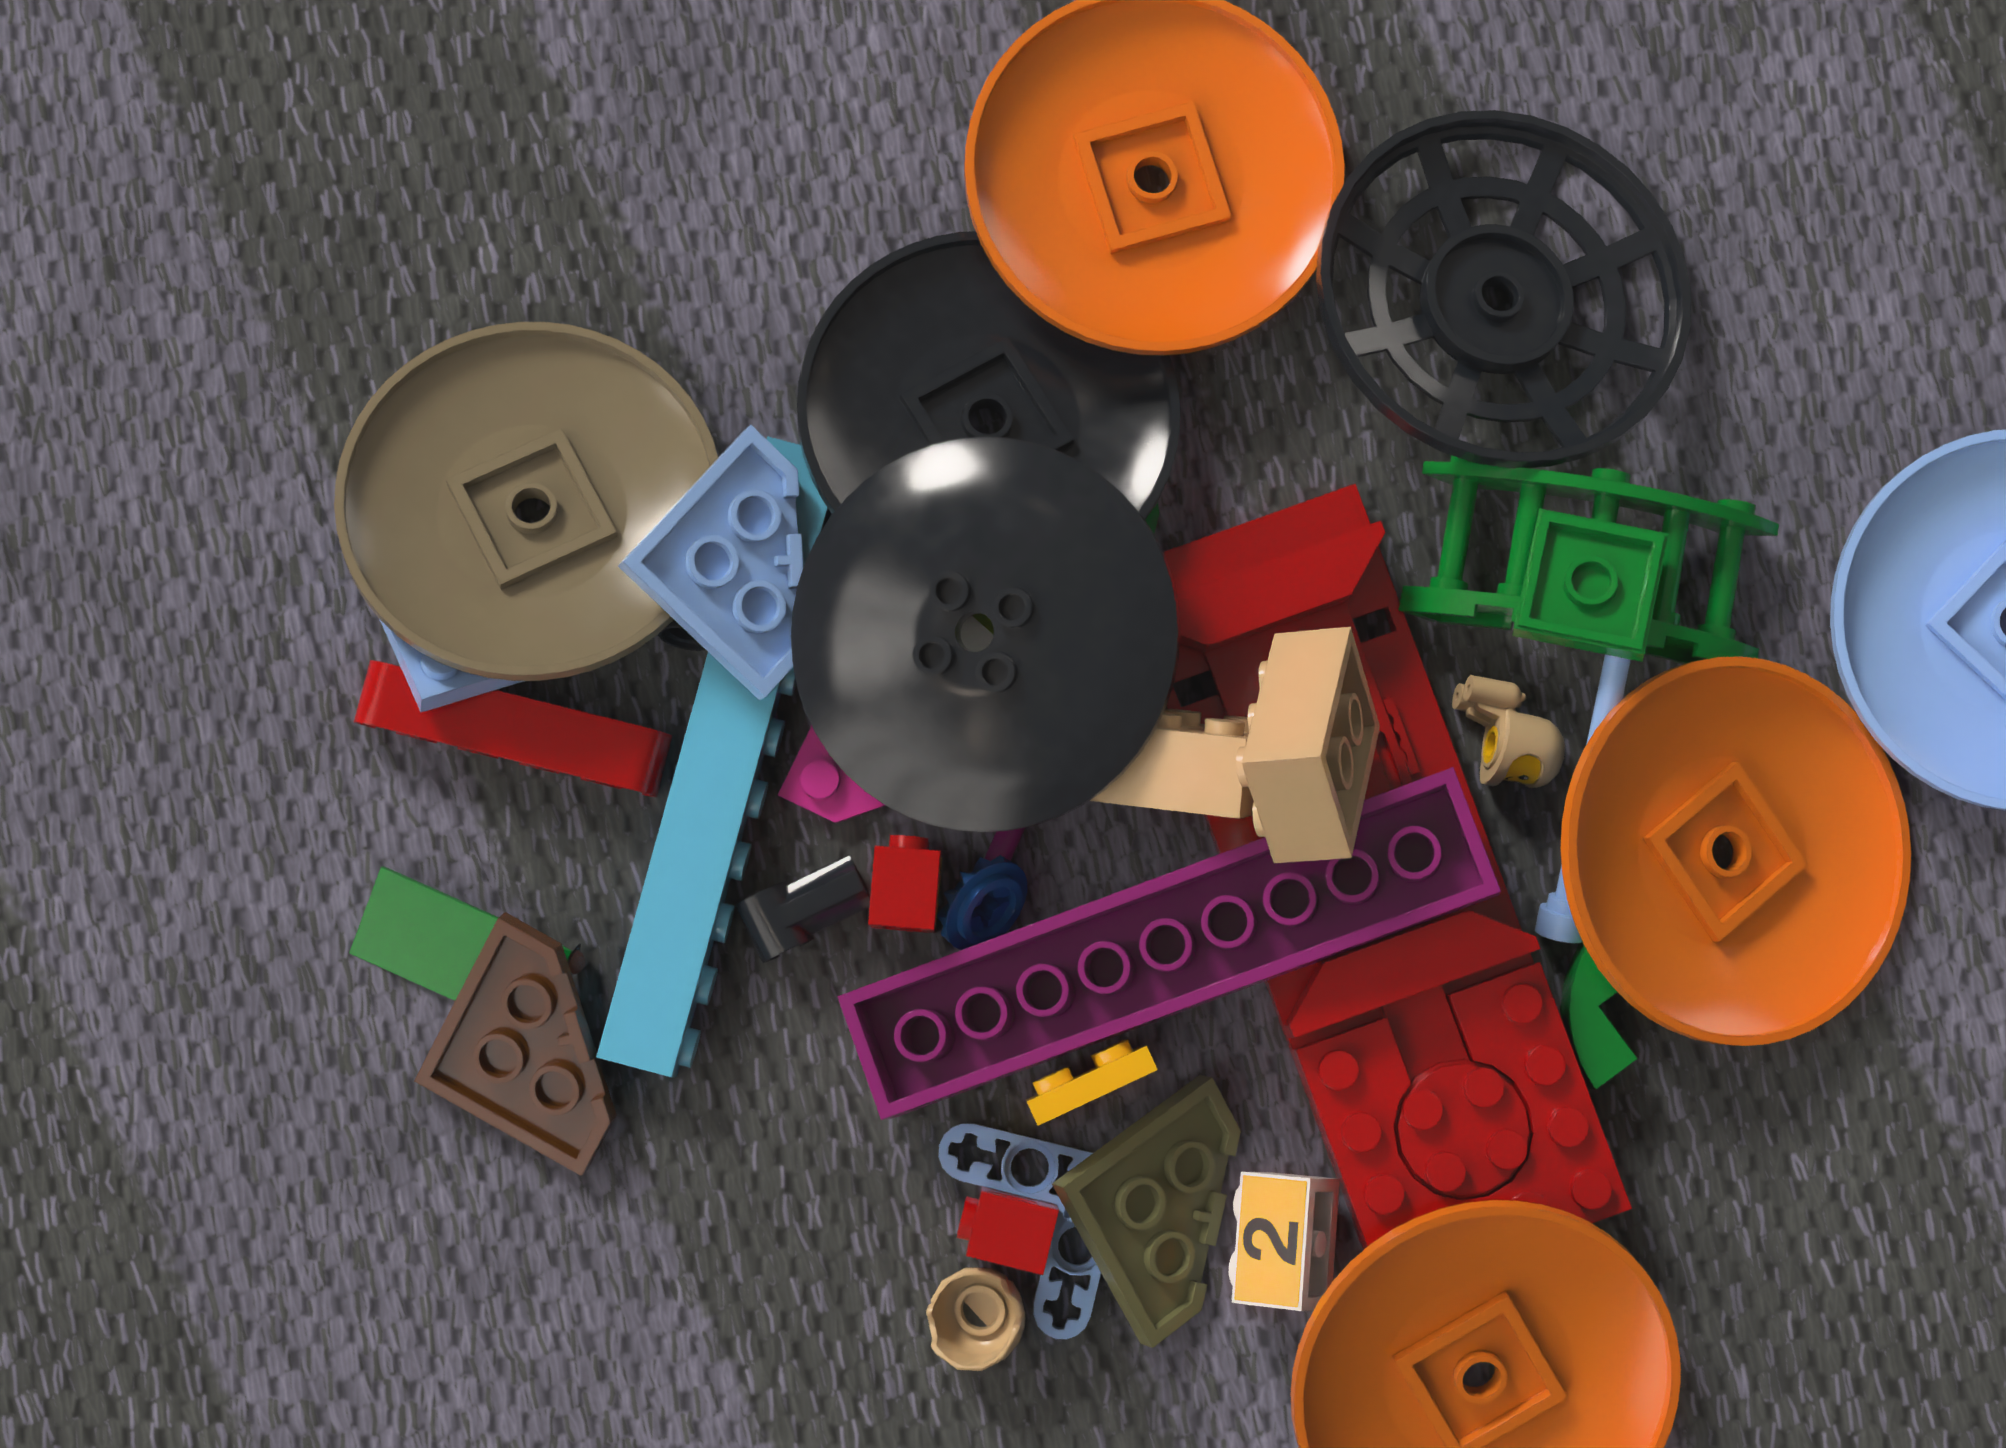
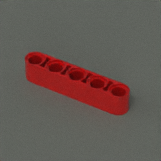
M370 660L354 723L367 727H380L395 731L399 735L435 744L440 742L458 747L457 749L496 759L500 757L519 762L520 765L556 774L561 772L580 777V780L617 789L625 788L655 798L658 794L672 740V735L662 731L498 690L420 712L401 667L375 660Z

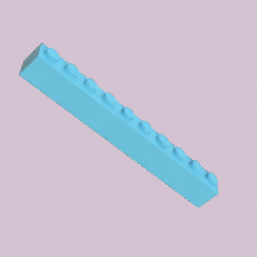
M767 436V440L798 469L799 496L796 497L798 534L802 536L804 567L813 544L830 518L831 512L823 502L810 477L803 458L801 445ZM708 652L597 1058L671 1078L677 1077L680 1065L691 1068L701 1030L690 1028L697 1003L708 1005L714 989L718 968L708 966L707 964L713 942L725 943L730 930L735 906L725 904L724 902L730 880L742 881L747 868L752 844L742 842L741 840L747 818L759 819L764 806L768 782L758 780L764 756L776 757L780 747L785 721L777 719L775 716L781 694L793 696L797 683L794 668L784 676L765 698L759 700Z

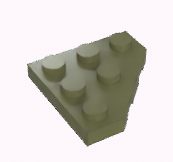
M1197 1076L1052 1183L1140 1344L1151 1348L1155 1347L1202 1311L1207 1288V1284L1201 1283L1209 1245L1216 1246L1227 1197L1226 1194L1221 1193L1228 1157L1229 1155L1236 1156L1241 1133L1212 1077Z

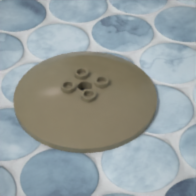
M551 322L497 324L468 331L425 350L395 372L370 398L352 427L339 461L334 499L336 530L346 565L366 603L390 630L417 651L444 665L487 678L511 681H541L565 678L589 672L619 660L657 636L674 620L627 576L618 565L718 459V454L707 424L691 397L668 372L639 350L605 334L568 324ZM530 498L543 500L550 507L547 516L535 523H526L519 520L514 515V511L519 503Z

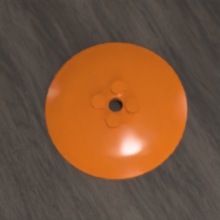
M1075 0L1053 11L1032 25L1015 40L987 77L976 100L970 119L964 161L966 199L972 223L981 246L1000 277L1025 305L1060 330L1087 343L1114 351L1160 356L1192 353L1233 341L1257 329L1276 316L1298 295L1317 269L1318 245L1327 214L1344 185L1345 170L1342 139L1337 120L1329 99L1314 72L1283 36L1246 10L1224 0ZM1143 166H1157L1166 173L1169 185L1159 193L1145 192L1136 184L1134 173Z
M1736 656L1716 657L1689 662L1668 669L1648 679L1628 693L1596 728L1579 758L1566 795L1561 827L1562 875L1567 901L1583 944L1600 972L1631 1006L1650 1020L1672 1032L1698 1041L1734 1046L1771 1044L1807 1033L1836 1016L1866 988L1880 969L1892 947L1907 903L1911 873L1910 829L1900 786L1887 755L1866 729L1857 713L1830 688L1806 673L1765 659ZM1720 834L1729 839L1733 848L1732 861L1725 869L1717 865L1712 853L1714 841Z
M1488 1200L1441 1208L1416 1217L1392 1229L1371 1243L1338 1274L1318 1301L1299 1342L1292 1371L1290 1393L1291 1417L1298 1448H1664L1673 1427L1681 1385V1362L1677 1334L1670 1312L1660 1291L1642 1265L1611 1235L1589 1221L1560 1209L1522 1201ZM1479 1362H1488L1495 1365L1492 1378L1484 1385L1470 1387L1463 1384V1376L1472 1365Z

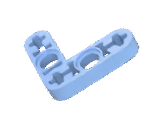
M961 1123L953 1126L944 1134L939 1144L938 1156L942 1168L949 1176L959 1181L1058 1206L1059 1213L1044 1274L1039 1277L1034 1297L1033 1315L1037 1326L1052 1338L1069 1339L1077 1336L1086 1328L1090 1320L1101 1272L1093 1257L1082 1264H1071L1060 1255L1058 1250L1059 1239L1067 1229L1073 1228L1075 1225L1059 1196L1049 1191L1052 1188V1183L1056 1181L1058 1176L1059 1154L1073 1158L1067 1167V1170L1070 1171L1093 1154V1152L975 1123ZM965 1133H972L978 1136L977 1147L996 1153V1139L1009 1141L1010 1145L1006 1149L1001 1162L1002 1179L988 1178L987 1174L993 1164L981 1161H973L969 1171L957 1168L958 1157L948 1154L950 1143H961ZM1026 1148L1042 1152L1049 1164L1046 1178L1034 1186H1025L1018 1183L1011 1172V1162L1014 1156ZM1053 1266L1069 1275H1090L1089 1284L1086 1289L1074 1283L1071 1303L1081 1308L1078 1319L1067 1318L1064 1327L1052 1325V1314L1043 1310L1045 1301L1057 1300L1061 1290L1062 1279L1049 1280L1050 1271Z

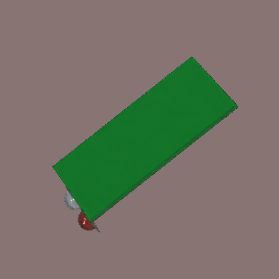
M382 866L349 954L455 1001L498 917ZM578 944L574 950L563 946L571 974L580 973L586 964L585 956L580 951L581 944Z

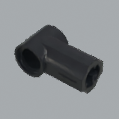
M847 856L811 872L810 875L791 884L788 881H784L746 898L735 906L762 963H766L780 957L779 954L798 945L801 947L814 940L813 934L869 908L870 895L851 856Z

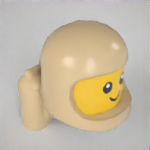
M1470 675L1465 684L1459 683L1456 686L1452 697L1453 709L1464 711L1467 718L1485 726L1480 764L1481 784L1496 786L1502 780L1525 784L1529 788L1547 785L1559 773L1565 755L1564 738L1558 727L1550 720L1516 711L1515 708L1521 707L1522 702L1526 699V695L1521 692L1515 683Z

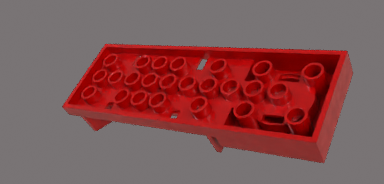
M1356 483L1164 551L1163 553L1175 585L1180 617L1179 660L1174 683L1210 671L1218 691L1217 695L1181 707L1173 687L1166 709L1201 712L1200 724H1205V719L1207 718L1224 719V716L1248 717L1249 705L1257 703L1260 691L1259 666L1262 661L1268 660L1275 633L1351 627L1380 725L1364 800L1454 767L1501 890L1500 895L1265 981L1336 1178L1340 1179L1339 1186L1362 1249L1364 1250L1392 1229L1416 1217L1441 1208L1469 1202L1508 1200L1542 1204L1566 1211L1590 1223H1595L1632 1209L1540 962L1534 963L1530 952L1541 949L1536 936L1526 933L1521 929L1404 612L1399 611L1400 601L1379 548V543L1385 534L1381 520L1370 524ZM1384 609L1392 632L1361 643L1353 619ZM1204 814L1218 854L1264 838L1256 834L1253 815L1238 819Z

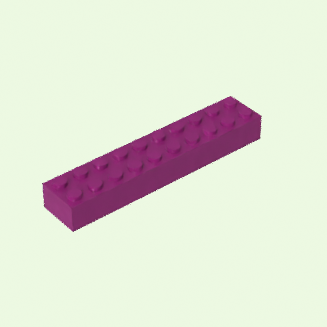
M1454 767L1364 800L1352 858L1274 863L1266 838L1264 837L837 997L880 1119H893L1500 895L1501 890Z

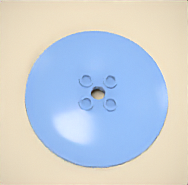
M2006 429L1969 435L1944 444L1905 467L1878 491L1856 521L1842 549L1834 576L1830 610L1832 646L1839 676L1859 719L1874 740L1905 770L1932 788L1958 800L2006 811V635L2000 627V616L2006 608Z

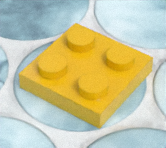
M1125 1039L1090 1055L1095 1067L1073 1077L1069 1067H1064L1032 1082L1037 1094L1025 1100L1037 1125L1039 1126L1157 1071L1158 1069L1148 1047L1141 1045L1132 1049L1128 1039Z

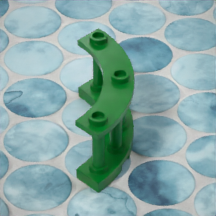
M1452 455L1450 462L1424 461L1422 474L1452 485L1438 575L1437 577L1430 578L1429 587L1403 586L1399 611L1435 623L1512 631L1539 508L1544 509L1546 495L1591 501L1593 502L1591 519L1617 523L1619 507L1664 516L1661 532L1669 533L1645 655L1679 664L1716 657L1742 656L1758 658L1759 648L1735 641L1736 630L1730 628L1745 536L1778 535L1779 524L1755 515L1756 505L1732 499H1720L1717 503L1679 493L1630 484L1631 475L1629 473L1614 469L1595 468L1592 469L1590 477L1522 467L1512 469L1476 464ZM1478 489L1520 492L1505 583L1498 584L1497 593L1468 590V583L1463 581ZM1689 523L1719 533L1705 623L1697 625V630L1680 626L1681 615L1675 613Z

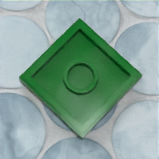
M1539 508L1512 636L1642 662L1669 533Z

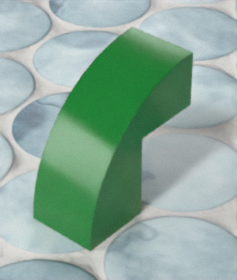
M1582 942L1577 947L1565 975L1560 1013L1587 1089L1596 1090L1637 1060V1057L1599 1008V1005L1617 993V991L1597 968Z

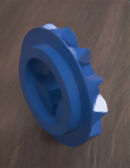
M999 855L992 861L980 858L972 872L960 871V882L954 889L944 892L948 904L940 909L937 914L938 919L943 924L941 935L959 950L1004 935L1018 918L1027 896L1026 875L1018 865L1002 855Z

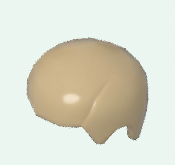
M966 1267L945 1278L938 1286L926 1310L932 1337L931 1348L937 1356L957 1370L983 1371L1006 1359L1019 1344L1025 1326V1311L1018 1289L1013 1281L1007 1279L1006 1275L993 1268ZM964 1302L986 1324L985 1327L975 1326L965 1318L963 1313Z

